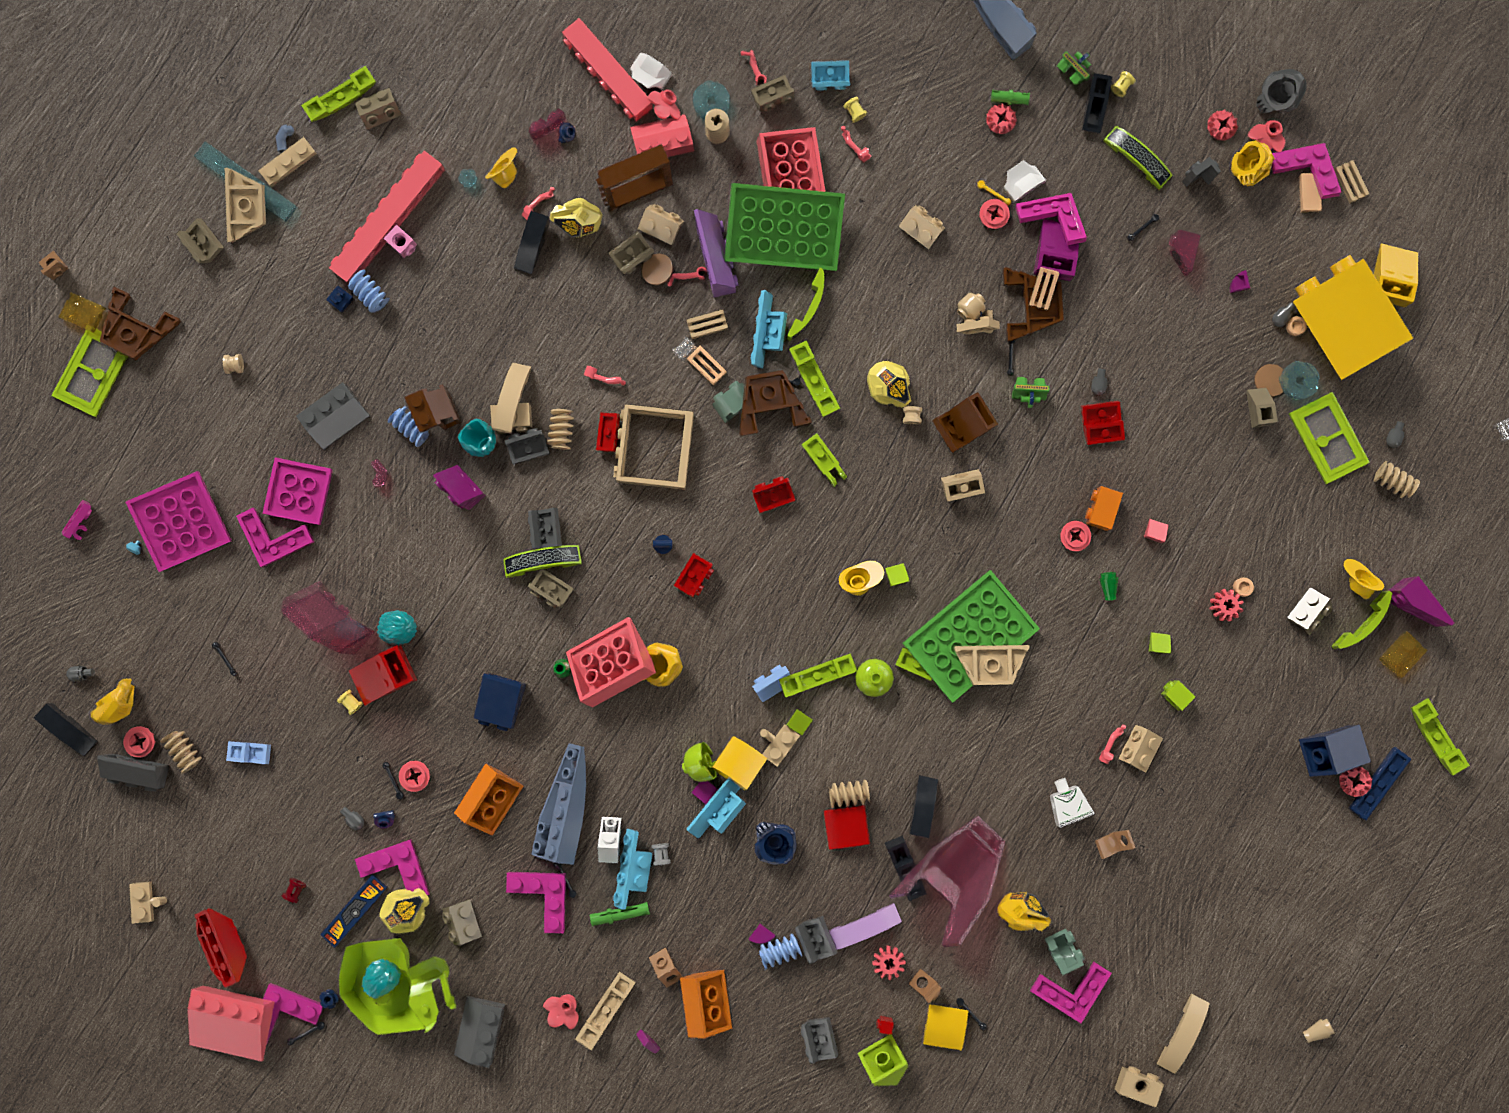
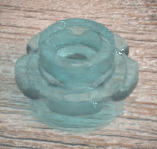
M463 169L458 180L465 187H471L476 183L477 176H475L474 170Z

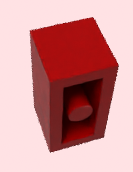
M879 1016V1019L876 1021L879 1033L892 1035L894 1024L892 1018Z

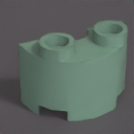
M738 381L733 382L728 387L729 390L724 394L720 392L713 397L715 402L712 406L725 423L742 411L744 384Z
M1064 929L1045 938V942L1049 947L1048 950L1062 975L1084 965L1082 962L1085 960L1080 949H1075L1073 943L1076 941L1071 931L1067 932Z

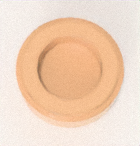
M1299 316L1291 318L1286 324V330L1292 336H1299L1307 329L1305 320Z
M1239 578L1234 582L1233 590L1240 597H1247L1252 594L1254 585L1248 578Z

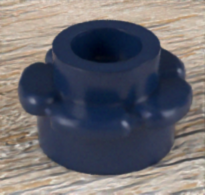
M328 989L320 994V1004L323 1008L332 1009L339 1001V996L334 990Z

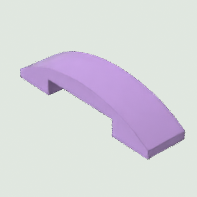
M893 903L849 924L831 929L829 932L836 950L879 934L902 921Z

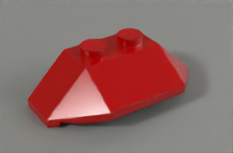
M210 908L195 914L197 937L211 971L222 982L224 987L239 982L247 954L233 920Z

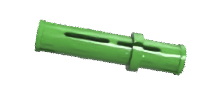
M648 903L627 906L625 910L620 908L611 910L609 908L604 912L590 914L591 925L593 927L605 923L614 924L615 921L650 915Z

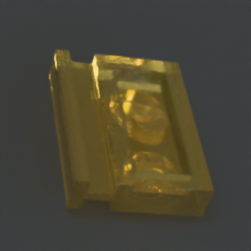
M70 292L69 295L71 296L69 300H66L58 317L94 333L106 308Z
M1404 631L1379 660L1394 672L1398 678H1403L1428 650L1422 647L1408 631Z

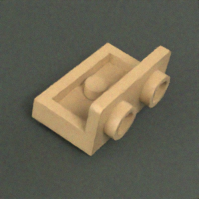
M653 204L645 209L638 229L672 245L684 220L680 219L679 215L663 211L661 206Z
M915 205L908 212L899 227L929 249L941 232L944 231L945 227L938 218L929 216L925 208Z
M1135 725L1119 759L1146 773L1163 738L1146 728Z

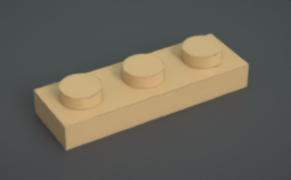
M303 137L258 171L267 183L273 187L317 153Z

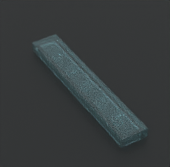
M206 141L194 155L196 159L223 178H225V168H230L264 185L265 208L285 222L288 221L297 209V206Z

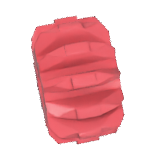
M1223 589L1221 594L1218 592L1214 593L1216 599H1210L1214 606H1211L1209 609L1216 610L1213 616H1219L1220 621H1224L1226 618L1230 622L1233 618L1239 617L1237 612H1243L1239 605H1242L1244 602L1237 600L1240 598V595H1234V590L1227 592L1226 589ZM1224 602H1227V605H1229L1228 609H1226Z
M889 945L886 946V952L880 947L881 955L874 953V957L878 960L872 961V964L877 966L874 969L875 973L881 972V978H884L887 974L888 980L892 979L891 974L893 973L898 978L897 970L904 972V968L899 965L906 964V961L901 959L904 956L903 953L897 954V947H894L892 952ZM889 958H891L893 965L890 966L889 964V967H886L885 960L889 961Z

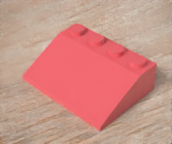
M815 127L759 133L757 147L764 186L825 192Z
M630 617L566 652L579 700L592 708L656 673L652 658Z
M207 986L192 989L188 1005L190 1045L263 1061L275 1001Z

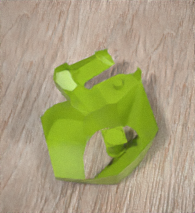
M401 938L362 942L346 947L339 974L340 997L351 1012L377 1035L426 1029L425 1032L431 1030L439 1012L432 991V983L436 979L441 981L446 1005L450 1009L456 1007L455 997L450 993L448 983L449 967L445 959L432 957L409 968V951ZM379 959L395 963L401 972L399 984L389 994L377 999L367 995L362 987V979L369 965Z

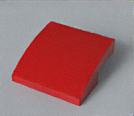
M1120 401L1081 405L1082 422L1087 445L1125 440Z
M865 805L824 810L829 849L870 844Z

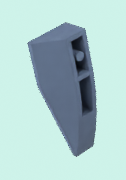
M973 0L988 29L1012 60L1031 48L1037 34L1036 28L1031 22L1029 23L1026 20L1021 8H1017L1011 0Z
M568 744L539 817L531 855L555 863L574 865L585 807L586 765L584 747L574 744Z

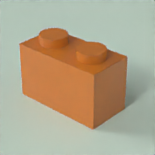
M1103 486L1098 487L1097 490L1094 489L1091 496L1092 506L1087 509L1085 519H1087L1086 524L1106 531L1112 530L1123 493Z

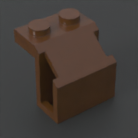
M443 384L439 385L440 389L429 391L425 388L404 397L420 433L436 426L446 430L461 423L450 394ZM453 418L454 421L445 424L444 419Z
M978 392L932 420L952 453L998 425Z

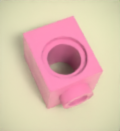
M397 225L384 237V240L403 258L410 256L417 245ZM400 240H406L403 246H398Z

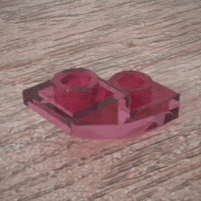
M558 108L555 112L552 111L549 114L547 122L541 117L538 121H534L529 127L530 137L535 140L551 133L566 120L565 113Z

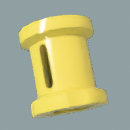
M1122 71L1118 81L1112 84L1110 88L1117 96L1124 97L1129 86L1135 83V78L1130 73Z
M858 97L850 99L843 105L852 116L853 123L867 115L866 110H863L860 106Z
M350 689L343 693L337 702L342 703L348 709V714L352 715L363 705V702H359L351 694L352 691Z

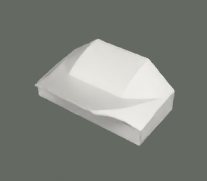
M641 52L630 68L632 78L648 89L657 87L662 90L672 76V72L663 64Z
M1023 160L1007 171V182L1003 189L1013 203L1045 183L1046 180L1035 166L1029 165Z

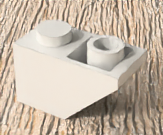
M602 817L598 842V862L618 863L621 818Z

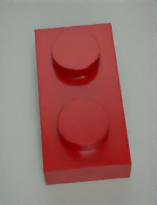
M600 412L597 451L616 452L620 414Z

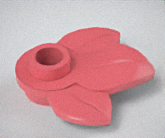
M665 90L660 93L653 91L648 95V100L655 105L654 111L659 118L666 119L670 115L676 120L679 119L680 111L675 105L677 98L672 91Z
M1271 120L1265 125L1257 124L1248 133L1250 139L1257 140L1259 143H1265L1270 150L1273 148L1276 152H1281L1285 146V139L1282 136L1283 128L1278 121ZM1273 128L1275 133L1270 132L1269 129Z
M566 994L560 998L550 997L544 1002L543 1007L550 1011L547 1019L550 1027H559L564 1023L572 1030L576 1026L579 1016L575 1010L577 1001L574 996ZM564 1003H568L570 1007H566Z

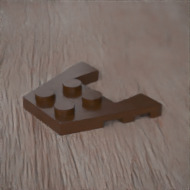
M1007 267L1002 269L1003 286L1023 285L1026 323H1007V342L1064 320L1061 282H1056L1047 310L1042 307L1029 305L1037 280L1036 276L1022 271L1010 270L1011 268ZM1043 277L1041 279L1039 289L1035 298V301L1037 302L1039 300L1042 287L1045 281V278ZM1049 279L1042 303L1046 302L1047 295L1052 283L1051 279Z
M113 287L112 299L108 305L109 311L107 319L104 321L100 343L136 361L177 327L181 320L164 311L155 327H151L122 312L131 296Z
M783 370L745 377L740 436L758 433L755 413L790 408L793 427L812 423L810 417L806 415L803 409L804 406L797 399L794 393L795 390Z

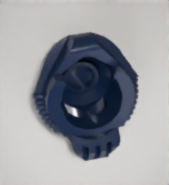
M761 822L757 825L755 853L758 859L773 865L790 862L796 851L794 830L783 824Z

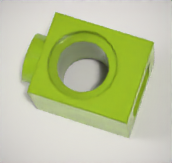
M1179 680L1169 681L1163 687L1164 691L1161 693L1179 711H1183L1195 698Z

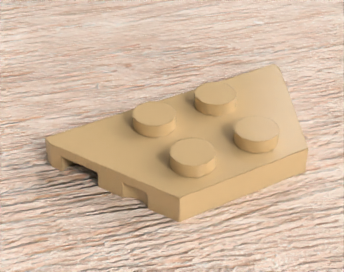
M225 168L227 242L232 243L266 225L265 186L230 168Z
M1029 645L954 646V651L972 685L1013 684L1025 654L1029 650Z

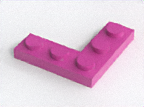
M1325 143L1272 153L1275 158L1271 166L1273 174L1310 167L1321 199L1340 196L1341 189Z
M1071 193L1016 204L1015 209L1020 223L1057 216L1067 246L1086 242L1087 236Z
M253 507L236 516L261 568L314 543L307 525H302L271 541L256 508Z
M412 839L355 859L360 877L398 865L407 890L413 892L419 888L427 896L430 895Z
M507 872L506 893L545 894L544 933H564L566 873Z
M1093 961L1074 994H1071L1042 974H1039L1030 991L1079 1023H1082L1112 973Z
M270 983L263 999L275 1001L267 1043L280 1011L316 1025L323 1011V1006L317 1001Z

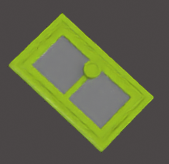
M88 325L51 396L97 417L127 356L100 343L102 331Z
M1333 392L1289 413L1325 484L1370 463Z

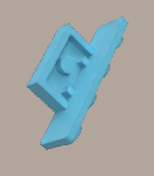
M766 290L761 291V296L758 300L759 311L756 316L757 326L756 333L753 336L754 348L751 353V364L762 369L766 350H783L787 313L771 312L773 295Z
M727 779L687 827V831L700 838L707 828L712 825L722 834L746 805L736 794L741 787L731 779Z
M627 829L623 838L624 848L620 856L621 865L617 875V889L613 897L614 906L624 910L626 909L629 890L646 892L653 854L646 851H636L639 833L632 829Z

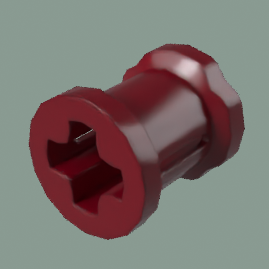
M290 878V884L286 892L282 894V898L292 903H298V897L302 889L306 887V884L298 879Z

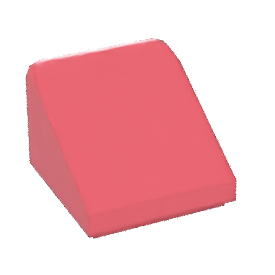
M1149 519L1144 537L1164 543L1168 525Z

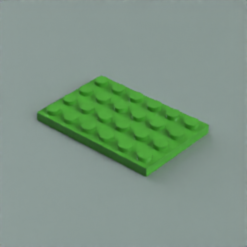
M731 183L725 261L810 269L822 268L823 270L837 271L845 194Z
M989 570L902 644L949 701L953 703L973 686L954 651V646L1022 645L1040 628L995 574Z

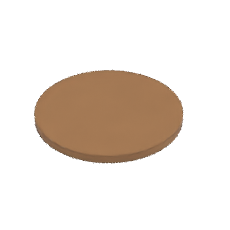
M664 254L652 255L642 266V276L651 285L665 283L673 272L672 261Z
M1267 364L1257 371L1255 375V386L1257 389L1267 388L1271 397L1281 394L1286 389L1288 383L1287 375L1280 366Z

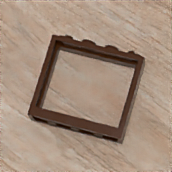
M662 144L597 171L599 178L596 179L601 198L605 207L609 205L611 211L673 185L670 161ZM655 169H659V170H657V171H655V172H652V173H650V174H647V175H645V176H643V177H640V178H638V179H636V180H633V181L628 182V183H626V184H624V185H621V186H619V187H616V188H614V189H612V190L610 189V188H613V187H615V186H617V185H620V184H622V183H624V182H627V181H629V180H632V179H634V178H636V177H639V176H641V175H644V174H646V173H648V172H651V171H653V170H655Z

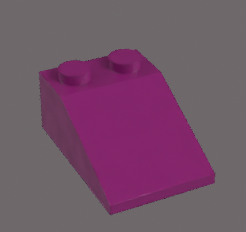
M1419 576L1404 578L1389 589L1392 592L1390 603L1397 606V608L1435 627L1452 626L1455 624Z

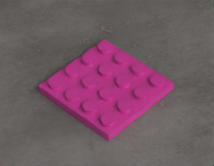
M199 471L125 502L158 572L232 541Z

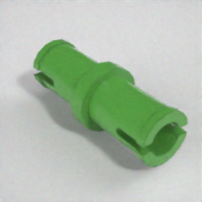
M992 90L991 102L1007 103V105L1012 103L1029 105L1030 93L1013 92V90Z

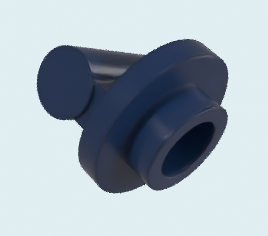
M568 122L561 123L558 142L566 143L573 141L575 138L573 125Z
M660 535L653 540V548L656 552L667 554L671 551L673 543L670 537Z
M393 810L374 813L373 815L374 824L379 828L385 829L394 823L395 814Z

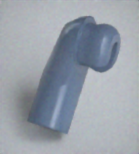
M281 126L276 135L279 153L287 150L286 138L294 134L292 126Z

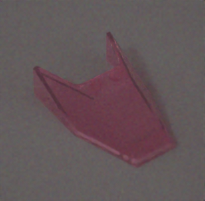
M321 581L285 597L282 602L281 612L311 640L340 654L355 655L375 633L373 629L353 619L348 614L350 611L343 604L339 606L334 601L336 598L329 591L324 592Z
M976 816L935 845L893 890L889 897L906 896L915 882L919 879H924L951 905L942 946L944 948L959 946L991 898L1005 841L979 816Z

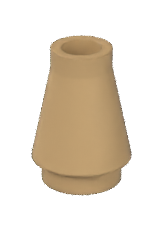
M1320 1019L1304 1031L1303 1034L1308 1043L1330 1038L1334 1031L1327 1019Z

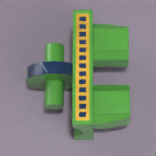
M1067 51L1062 55L1063 59L1057 67L1064 74L1073 67L1076 72L1069 79L1076 86L1084 80L1088 81L1091 78L1081 67L1082 64L1087 69L1091 66L1087 61L1090 57L1088 52L1082 55L1078 51L1074 55L1078 59L1077 62Z
M1017 377L1012 391V398L1021 399V402H1027L1028 408H1032L1033 403H1040V400L1047 399L1049 386H1046L1044 378H1037L1033 382L1034 385H1027V378Z

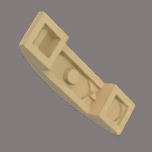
M512 363L501 390L492 430L512 433L517 408L524 386L527 384L530 375V366Z
M619 971L575 1040L592 1050L636 982Z
M1193 994L1190 995L1183 1009L1185 1013L1168 1047H1164L1157 1065L1174 1074L1177 1072L1199 1035L1210 1003Z

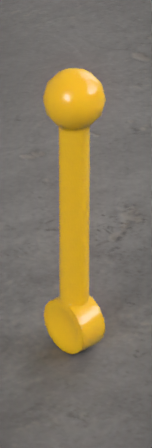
M980 180L978 182V188H984L1002 200L1007 206L1011 204L1009 198H1004L986 186L984 181Z

